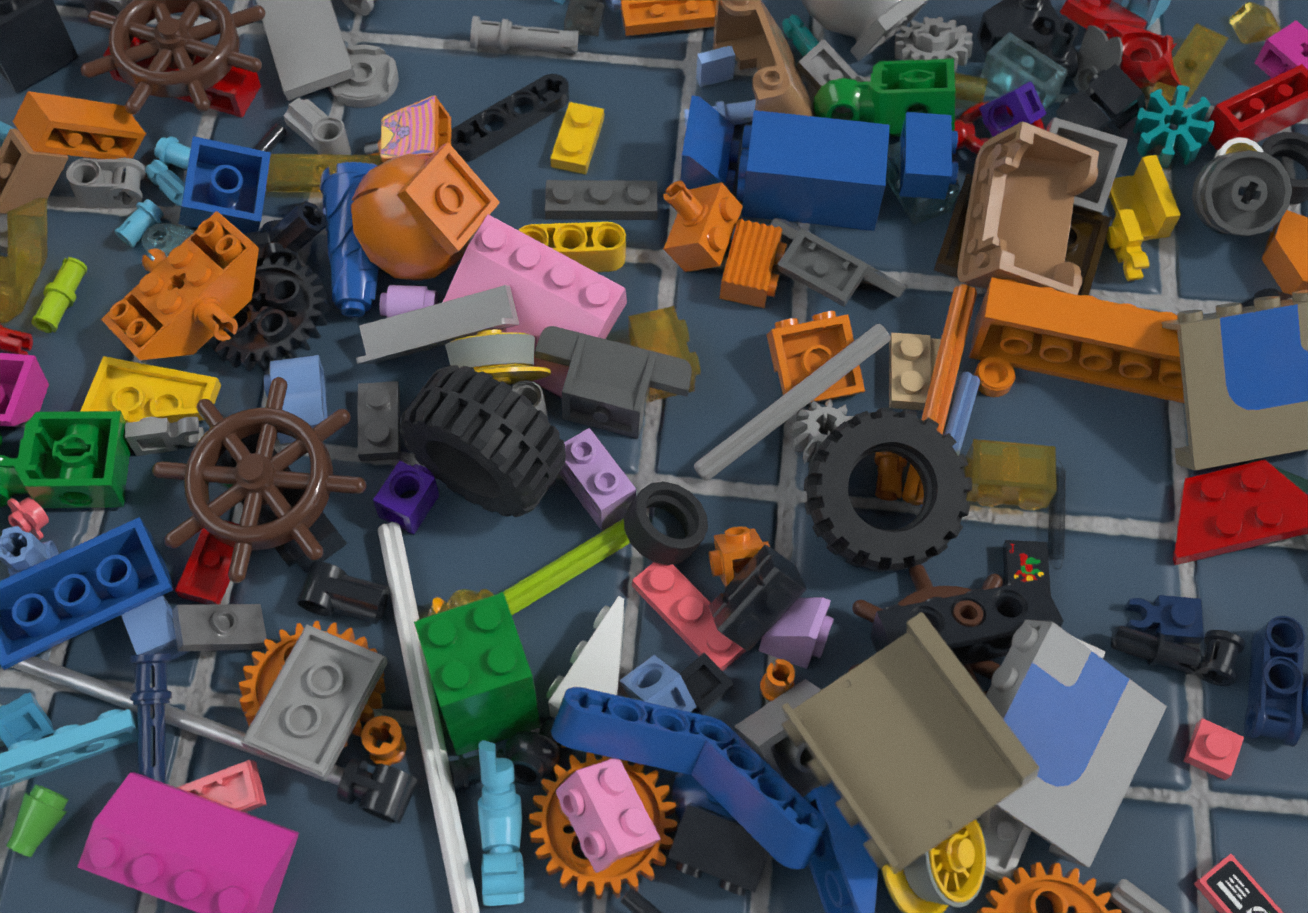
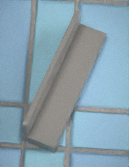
M504 285L360 325L359 328L366 355L357 357V364H376L443 346L455 339L477 335L479 331L502 330L520 325L511 288Z

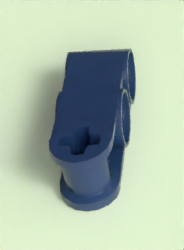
M1289 616L1272 618L1252 637L1248 707L1245 715L1244 731L1247 738L1257 739L1258 736L1282 740L1285 746L1294 747L1300 739L1303 726L1301 704L1305 632L1301 624ZM1271 634L1281 638L1284 648L1278 646L1273 641ZM1269 674L1276 676L1280 680L1282 689L1272 684Z

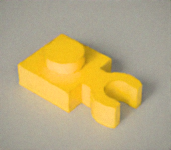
M1133 209L1118 210L1107 232L1108 245L1111 249H1114L1118 263L1123 262L1124 274L1128 281L1143 279L1144 276L1141 269H1146L1150 266L1147 254L1141 249L1144 239Z

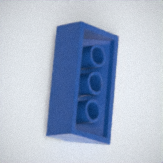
M140 517L0 581V665L4 670L173 591L169 571L153 536Z

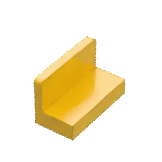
M1157 155L1142 157L1134 175L1114 179L1109 198L1115 214H1117L1118 210L1133 209L1144 239L1143 241L1170 237L1181 214Z

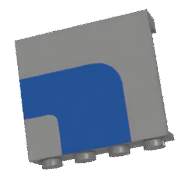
M1025 620L1023 625L1014 634L1012 646L1004 662L995 671L992 677V685L986 697L1040 768L1035 779L998 803L996 807L1049 842L1051 845L1048 851L1058 858L1090 868L1167 706L1054 622Z

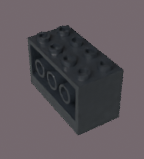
M0 0V75L16 93L79 57L53 0Z

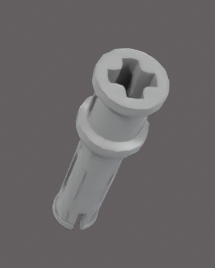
M473 16L470 46L475 49L478 45L499 47L504 52L514 47L577 54L579 31L512 25V21H509V19L495 22L480 20L479 16Z

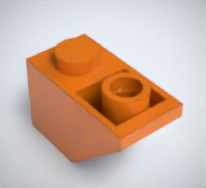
M1288 210L1270 231L1261 258L1283 293L1292 295V292L1308 290V217Z

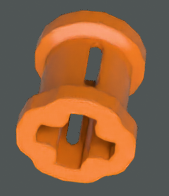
M384 715L377 716L369 720L363 727L361 733L362 744L366 751L369 752L372 762L376 765L385 764L388 766L401 762L406 754L407 745L404 741L402 729L396 720ZM390 735L393 740L392 743L383 742L380 748H378L376 744L378 739L385 741Z

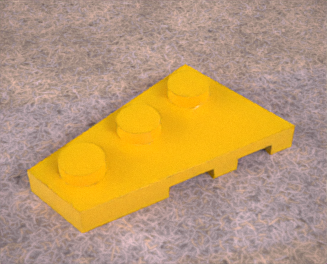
M103 356L80 411H121L126 423L137 422L146 417L167 418L169 423L177 422L186 417H198L199 421L204 419L197 411V403L201 399H209L215 404L221 384L217 377Z

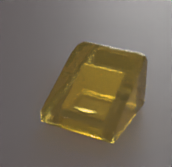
M1247 1L1229 19L1238 38L1244 44L1265 41L1282 30L1270 8Z

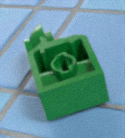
M954 59L880 61L873 66L870 81L858 82L847 78L831 80L821 86L816 93L813 103L814 114L816 117L888 124L890 125L889 135L894 137H900L906 112L952 115V131H955L956 90ZM838 107H847L851 111H849L848 113H839L835 109Z
M35 412L25 424L18 458L0 455V507L7 506V501L15 495H30L42 508L124 507L131 446L125 438L126 421L122 412Z

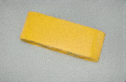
M614 222L530 224L518 230L595 272L616 271L624 265L626 260L625 230Z

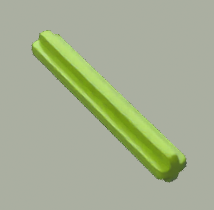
M624 519L503 591L511 615H514L630 544L624 530Z

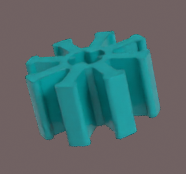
M1178 85L1171 101L1172 106L1163 97L1162 89H1157L1150 94L1146 111L1144 108H1140L1138 111L1133 133H1143H1141L1136 149L1142 157H1145L1146 153L1158 145L1163 146L1158 159L1162 168H1169L1175 154L1173 150L1175 147L1184 158L1183 163L1185 165L1193 162L1201 145L1206 146L1213 131L1214 121L1204 122L1211 105L1206 97H1201L1198 103L1188 109L1183 107L1190 90L1188 86ZM1170 124L1177 125L1176 130L1169 129Z

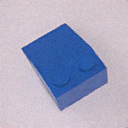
M831 783L825 787H816L803 798L822 815L826 822L825 831L808 864L825 913H875L878 867L863 846V843L868 841L869 838L859 823L851 828L835 805V802L840 800L841 797Z

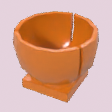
M447 142L439 147L432 156L408 153L393 157L371 169L362 178L352 198V201H354L351 204L353 232L372 263L394 278L422 281L437 277L463 258L477 229L481 226L486 216L490 215L500 202L450 143Z

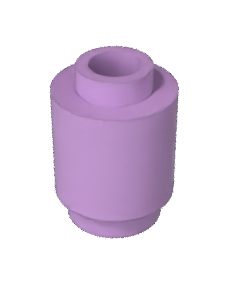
M389 285L387 293H381L380 314L388 318L438 304V293L436 290H428L427 286Z

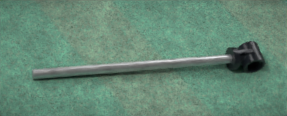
M35 656L12 666L18 670L137 712V705H133V701H130L132 691ZM165 704V721L167 724L289 767L244 748L241 741L246 734L245 732ZM150 705V717H151V718L153 717V714H152V705ZM356 757L348 763L346 768L337 765L333 766L326 781L338 785L337 799L350 805L358 797L361 799L358 807L362 811L390 823H401L418 783L415 777L385 764H377L373 773L367 772L368 763Z

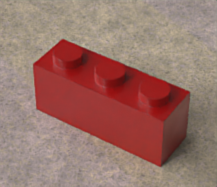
M1301 64L1217 104L1208 122L1210 120L1214 121L1209 142L1217 151L1226 142L1237 137L1248 138L1257 143L1308 118L1307 68Z

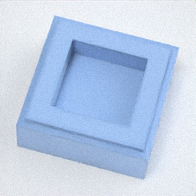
M732 46L697 54L696 79L700 87L733 79L735 53Z

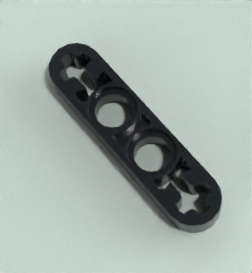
M547 74L451 129V146L465 162L475 160L565 107L569 101L568 81L559 74ZM521 104H528L533 107V110L527 114L517 113L514 109ZM491 121H498L504 124L503 128L498 131H489L485 128V125Z

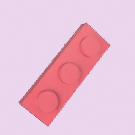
M653 562L632 580V587L698 656L705 653L722 671L747 651L717 630L713 620L714 617L709 609L711 603L673 564L665 565Z

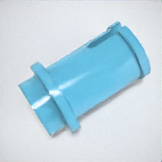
M162 137L156 144L155 157L165 165L173 164L187 170L191 148L180 144L175 137Z
M148 199L143 203L138 202L136 204L137 209L114 230L115 234L131 248H134L136 243L154 225L160 226L162 224L160 219L164 216V213L156 204Z

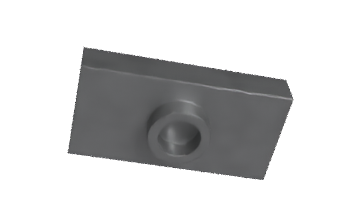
M261 604L176 605L172 611L178 651L263 649L265 646L264 640L267 637Z

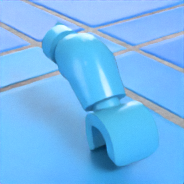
M483 740L478 745L481 783L484 785L482 797L478 800V814L482 848L485 853H489L483 854L481 859L483 904L487 906L519 904L524 901L525 894L523 857L520 852H516L520 848L522 807L520 795L516 794L515 785L512 783L515 779L514 765L509 759L496 758L495 744Z

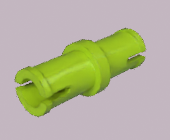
M72 257L64 258L54 281L46 285L43 291L45 298L36 315L31 320L32 324L40 331L55 333L66 309L73 306L77 298L75 291L88 270L87 266L80 260Z

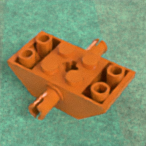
M216 211L209 219L204 220L198 229L180 246L175 247L168 257L160 249L148 250L155 259L152 261L144 254L142 265L150 273L145 275L139 284L122 300L116 302L101 320L139 360L194 355L213 336L220 341L229 340L231 337L224 331V328L227 327L235 335L238 324L233 317L252 300L259 248Z

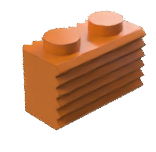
M742 218L737 220L721 280L720 299L765 308L767 296L775 297L779 274L773 272L775 265L778 264L787 248V243L780 242L782 235L781 227L767 226L765 223L759 224L757 221L752 223L750 220L744 221Z

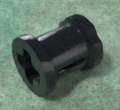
M1207 631L1204 637V643L1207 647L1203 662L1196 668L1195 673L1200 679L1210 684L1230 686L1236 681L1237 676L1234 672L1237 655L1244 650L1245 641L1229 631Z

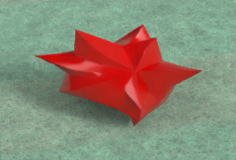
M1107 23L1110 34H1105L1108 39L1120 37L1123 44V54L1119 68L1140 90L1149 86L1153 87L1156 82L1173 87L1181 85L1174 70L1172 50L1177 43H1173L1171 36L1168 34L1166 36L1159 35L1127 24Z

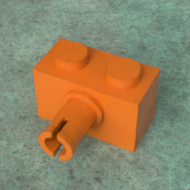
M682 181L672 183L665 190L667 194H664L663 197L678 214L663 249L684 272L720 266L743 206L722 182L689 190Z

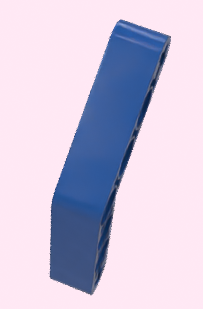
M572 687L565 691L551 729L552 737L558 743L575 750L692 775L776 861L792 869H804L808 866L825 831V820L811 804L726 723L713 717L583 687Z

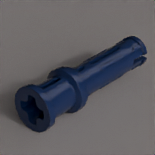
M172 654L131 655L130 663L135 665V692L130 694V701H133V705H137L138 774L166 784L165 704L170 703V699H172V692L167 690V663L172 661ZM150 667L152 668V688L150 686ZM150 705H152V718L150 717ZM151 726L153 727V766H151Z

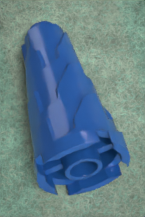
M363 162L338 163L337 173L330 175L331 172L328 167L322 172L320 179V191L323 194V214L326 216L327 221L326 233L328 256L331 264L332 301L335 302L337 308L341 309V313L347 317H361L365 314V311L371 309L372 301H375L380 268L369 260L353 232L351 204L354 201H352V198L362 178L371 169L377 167V165Z

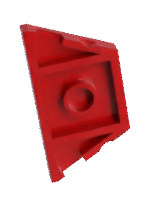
M1265 459L1185 478L1182 486L1181 507L1172 560L1174 565H1179L1308 534V495Z

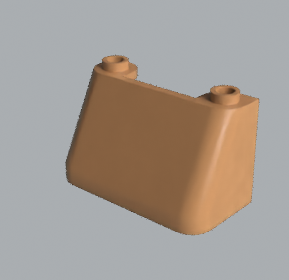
M716 0L713 49L732 46L739 70L757 68V72L752 80V88L756 98L755 110L816 117L799 70L795 67L796 63L787 39L762 0Z
M1023 121L987 140L980 148L974 166L957 276L959 281L973 287L987 289L991 277L1012 279L1022 284L1036 287H1051L1057 291L1078 295L1082 285L1081 271L1078 265L1065 262L1074 197L1095 183L1098 176L1097 163L1099 151Z

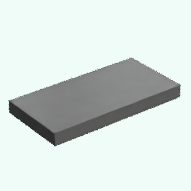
M256 0L257 5L262 6L266 12L262 22L283 92L288 101L356 77L331 0Z

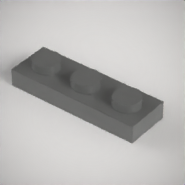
M546 180L545 218L657 220V181Z

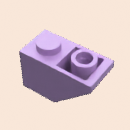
M823 597L798 598L762 637L759 651L807 669L812 655L820 658L834 620V618L826 616L831 600Z

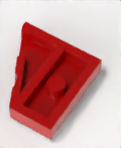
M1066 0L1060 11L1061 14L1086 29L1088 26L1094 25L1101 30L1109 32L1107 23H1122L1144 29L1148 23L1145 19L1113 0Z

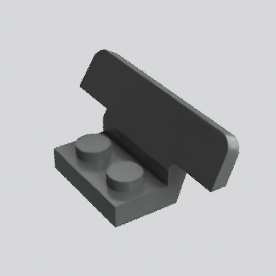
M774 218L770 224L774 227H781L782 234L793 240L777 264L778 271L839 305L845 307L862 279L898 298L903 295L906 289L904 284L805 229L779 218Z
M549 326L542 331L535 349V358L569 366L562 390V419L638 439L643 427L644 403L649 387L688 397L692 368L685 359L556 326Z

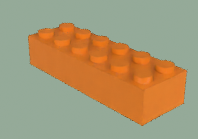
M991 277L976 317L969 358L983 360L992 356L1001 357L1007 360L1014 368L1184 403L1177 330L1162 328V322L1177 319L1176 314L1138 308L1128 303L1119 304L1104 301L1090 295L1070 294L1057 291L1051 287H1036L1018 283L1012 279Z

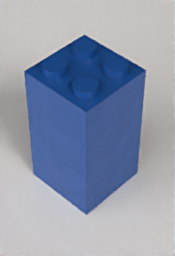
M754 110L752 126L744 125L736 199L743 201L742 216L771 220L779 218L790 222L875 231L886 184L890 125Z

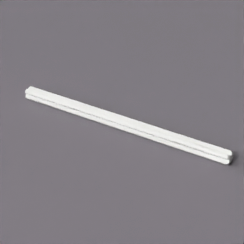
M396 522L382 524L378 527V535L454 913H480L433 682L413 622L419 620V614L400 525Z

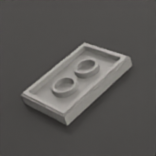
M306 624L241 741L243 747L326 782L388 663L387 658Z

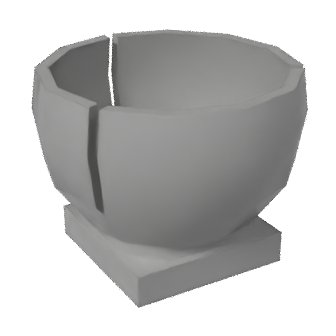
M930 0L801 1L808 13L825 29L855 38L856 44L850 52L859 62L898 33L900 27L907 26Z

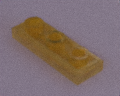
M1198 23L1195 24L1173 58L1174 70L1181 85L1190 88L1183 107L1187 106L1228 40L1227 37ZM1157 82L1151 93L1157 89H1162L1163 97L1172 106L1171 101L1176 87Z
M271 154L266 188L268 192H321L320 179L322 172L329 167L331 175L337 173L338 163L363 162L373 163L378 166L382 164L381 155Z

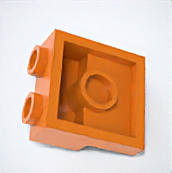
M827 311L813 315V321L798 324L797 318H791L774 323L775 329H771L768 332L767 339L774 371L778 372L783 395L854 342L848 314L836 317L835 311ZM860 365L816 397L814 401L817 403L865 392Z

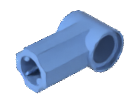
M19 526L4 529L0 537V561L8 567L10 576L59 554L53 541L41 543L32 533L24 532Z

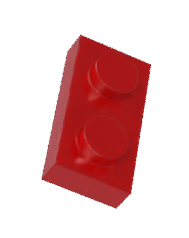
M226 521V522L231 523V524H234V525H239L238 523ZM203 528L175 589L177 595L181 598L203 604H221L230 583L228 572L234 547L215 539Z

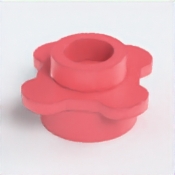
M26 497L19 503L13 498L9 499L7 504L11 508L12 514L8 516V520L12 527L19 526L24 532L32 533L38 540H41L44 535L40 529L49 523V518L43 508L29 497Z

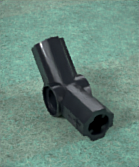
M304 201L282 220L269 221L263 224L261 231L243 234L259 248L257 266L263 265L264 259L268 256L273 264H276L281 256H284L288 264H290L293 260L298 259V251L327 227L326 216L321 213L316 204Z

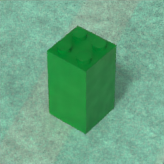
M504 592L413 621L457 756L478 749L479 743L483 740L494 744L510 738L518 731H532L541 727L533 676Z

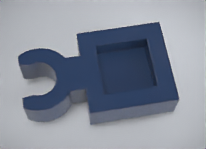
M1158 595L1154 600V606L1142 598L1129 599L1125 605V610L1136 611L1142 617L1141 621L1130 620L1126 625L1128 628L1145 632L1148 628L1155 629L1156 633L1164 634L1165 639L1179 643L1199 644L1204 639L1202 602L1199 598Z

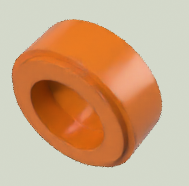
M992 356L981 360L974 373L980 379L978 390L989 397H1000L1007 394L1015 380L1013 366L1001 357Z

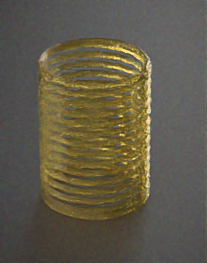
M955 72L956 100L961 98V101L966 99V102L971 100V103H975V101L976 104L982 103L988 79L964 73L957 74Z

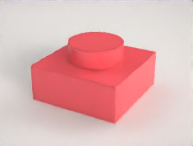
M1202 718L1196 723L1183 761L1216 777L1227 780L1232 775L1244 737Z

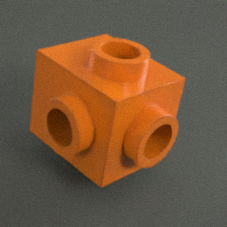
M742 526L729 528L724 534L713 535L715 550L709 551V562L713 576L719 575L726 587L764 545L769 546L768 541L762 542L754 528L749 529Z

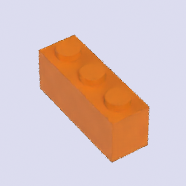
M32 91L27 92L13 120V123L33 151L95 159H133L146 136L145 131L132 114L126 111L124 105Z

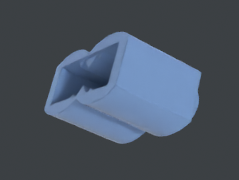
M319 355L270 361V374L264 375V387L267 398L272 380L276 377H282L288 384L283 405L284 411L300 417L312 428L326 419L328 412L325 377ZM277 433L280 444L291 443L296 440L288 435Z

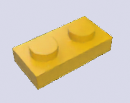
M569 102L550 158L552 168L587 174L604 121V109Z

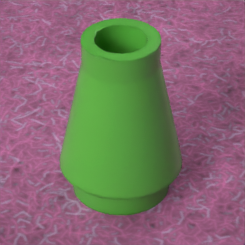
M35 784L30 794H24L12 835L6 846L22 855L32 857L37 847L67 813L64 808L69 799L53 790Z

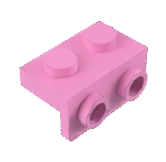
M613 758L577 770L556 790L564 814L568 816L581 843L582 851L589 859L596 873L607 869L618 859L652 847L661 839L620 759Z

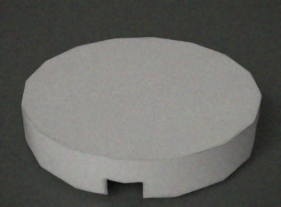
M363 44L348 47L347 51L356 77L328 86L331 94L344 105L356 108L373 107L386 101L396 91L399 82L396 61L378 46Z

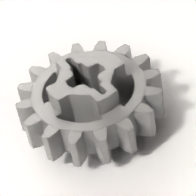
M924 17L923 23L912 20L910 21V27H900V33L895 35V59H954V72H956L957 65L966 66L967 58H971L972 33H966L967 27L965 25L956 27V20H951L948 23L943 22L942 17L937 19Z

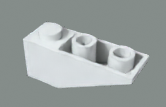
M618 596L611 608L607 605L602 608L593 625L596 631L588 642L582 640L574 650L570 659V663L573 665L565 678L559 675L552 683L547 693L551 717L556 718L565 691L572 687H583L618 695L624 622V599Z

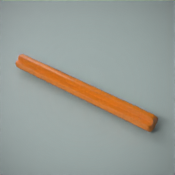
M967 284L956 286L953 290L921 419L924 421L929 417L937 422L939 426L936 430L942 435L977 296L976 289ZM910 464L902 498L907 503L919 506L923 504L924 500L923 485L916 469Z

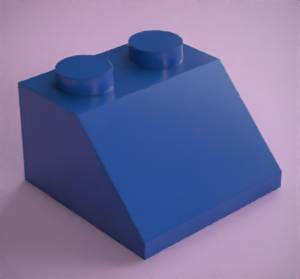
M693 95L691 97L682 151L680 181L686 185L688 190L722 182L733 193L735 170H729L730 162L737 163L740 141L733 140L734 124L700 96Z

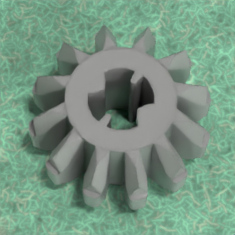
M831 399L826 401L824 407H821L813 400L809 404L808 410L800 409L797 413L796 422L792 424L790 434L794 438V452H804L802 458L804 463L811 461L812 456L820 447L819 445L835 428L844 421L846 422L854 417L846 416L848 410L846 404L835 409Z

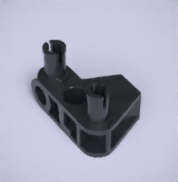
M1002 0L983 12L977 39L987 60L1026 65L1034 82L1041 88L1056 90L1063 87L1068 79L1075 78L1077 74L1078 59L1072 44L1079 30L1078 25L1070 19H1064L1062 25V21L1059 19L1050 0ZM1049 21L1052 23L1051 27L1046 28L1044 22Z

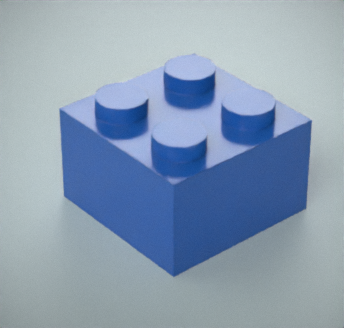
M193 136L178 224L198 228L204 220L209 219L218 211L242 233L258 231L262 219L271 152Z

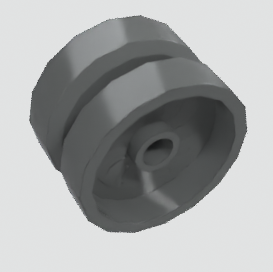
M1246 150L1217 156L1204 165L1194 181L1192 200L1194 210L1204 225L1217 233L1249 236L1265 232L1281 220L1289 208L1292 188L1289 174L1280 161L1265 152ZM1240 187L1243 190V196L1238 195Z

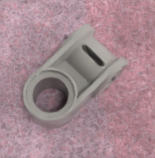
M82 158L72 162L66 170V177L75 198L84 207L135 208L138 202H142L143 194L140 191V182L145 177V167L137 160L132 158Z

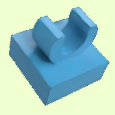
M31 692L25 693L20 698L0 707V738L7 748L24 740L38 741L54 733L52 722Z

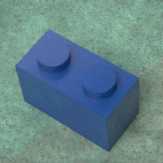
M906 112L900 135V196L945 199L949 184H956L958 162L952 161V154L956 153L958 132L952 131V115Z

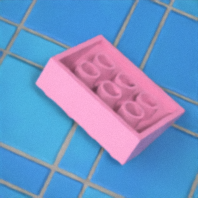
M488 214L468 245L443 302L504 285L510 286L520 325L502 329L501 332L527 333L535 337L534 366L550 369L551 375L534 380L533 382L562 398V390L569 366L535 358V349L542 331L549 326H556L606 339L627 304L626 289Z

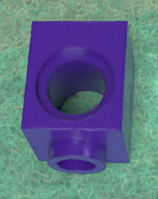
M1032 81L979 107L983 115L984 126L991 132L992 137L1022 121L1031 124L1046 115V111ZM1006 106L1011 109L1013 118L1007 113Z
M399 460L373 499L379 518L389 523L396 522L400 525L401 529L414 535L440 495L436 479L430 470L419 464L410 466ZM414 490L418 492L411 498L400 497L406 491Z

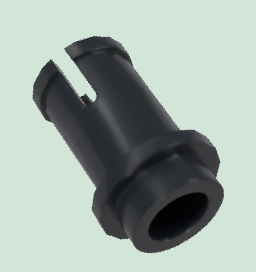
M503 748L496 751V758H505ZM463 754L458 755V760L450 761L455 788L464 786L465 790H470L469 785L481 782L479 755L464 758Z

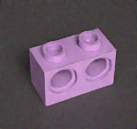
M588 428L564 442L566 462L559 474L601 531L624 518L628 507L636 497V488L592 430Z

